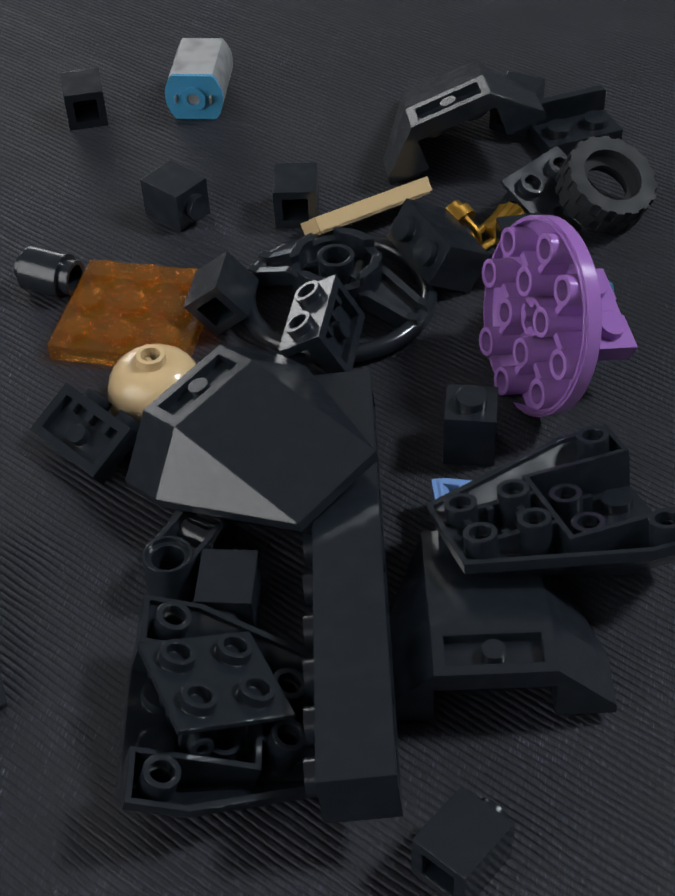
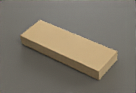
M426 176L301 223L305 235L312 232L313 234L320 235L332 231L336 227H343L402 205L406 198L415 200L428 195L432 188Z

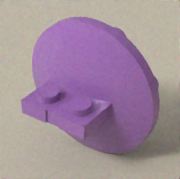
M529 215L517 220L510 227L504 228L492 259L485 260L482 267L485 291L483 303L484 328H482L479 335L480 350L483 355L489 356L492 370L495 373L494 386L499 387V395L522 394L526 405L514 404L519 410L529 416L549 417L561 415L569 411L581 399L592 379L597 361L629 359L638 346L625 316L621 315L616 303L617 298L604 269H595L583 239L573 226L564 219L554 215Z

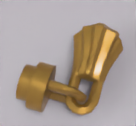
M455 200L446 207L464 228L466 226L470 228V234L480 244L482 242L481 234L486 232L490 238L481 244L485 250L495 244L496 217L525 214L522 207L508 201L507 203L499 204L493 214L477 227L472 221L476 212L468 203L462 204L459 200Z

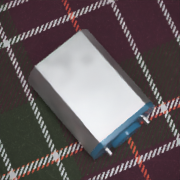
M182 38L165 87L167 106L176 119H217L219 117L233 69L232 53L223 38Z

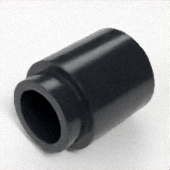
M29 246L23 253L18 255L14 264V274L17 277V281L20 287L26 290L65 298L67 295L75 296L80 291L84 282V265L71 254Z

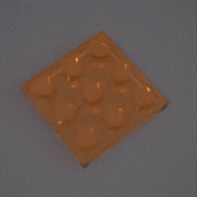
M90 260L47 344L50 359L115 366L123 355L134 348L147 344L175 346L192 357L204 325L184 308V304L195 272L198 269L123 263L111 260Z

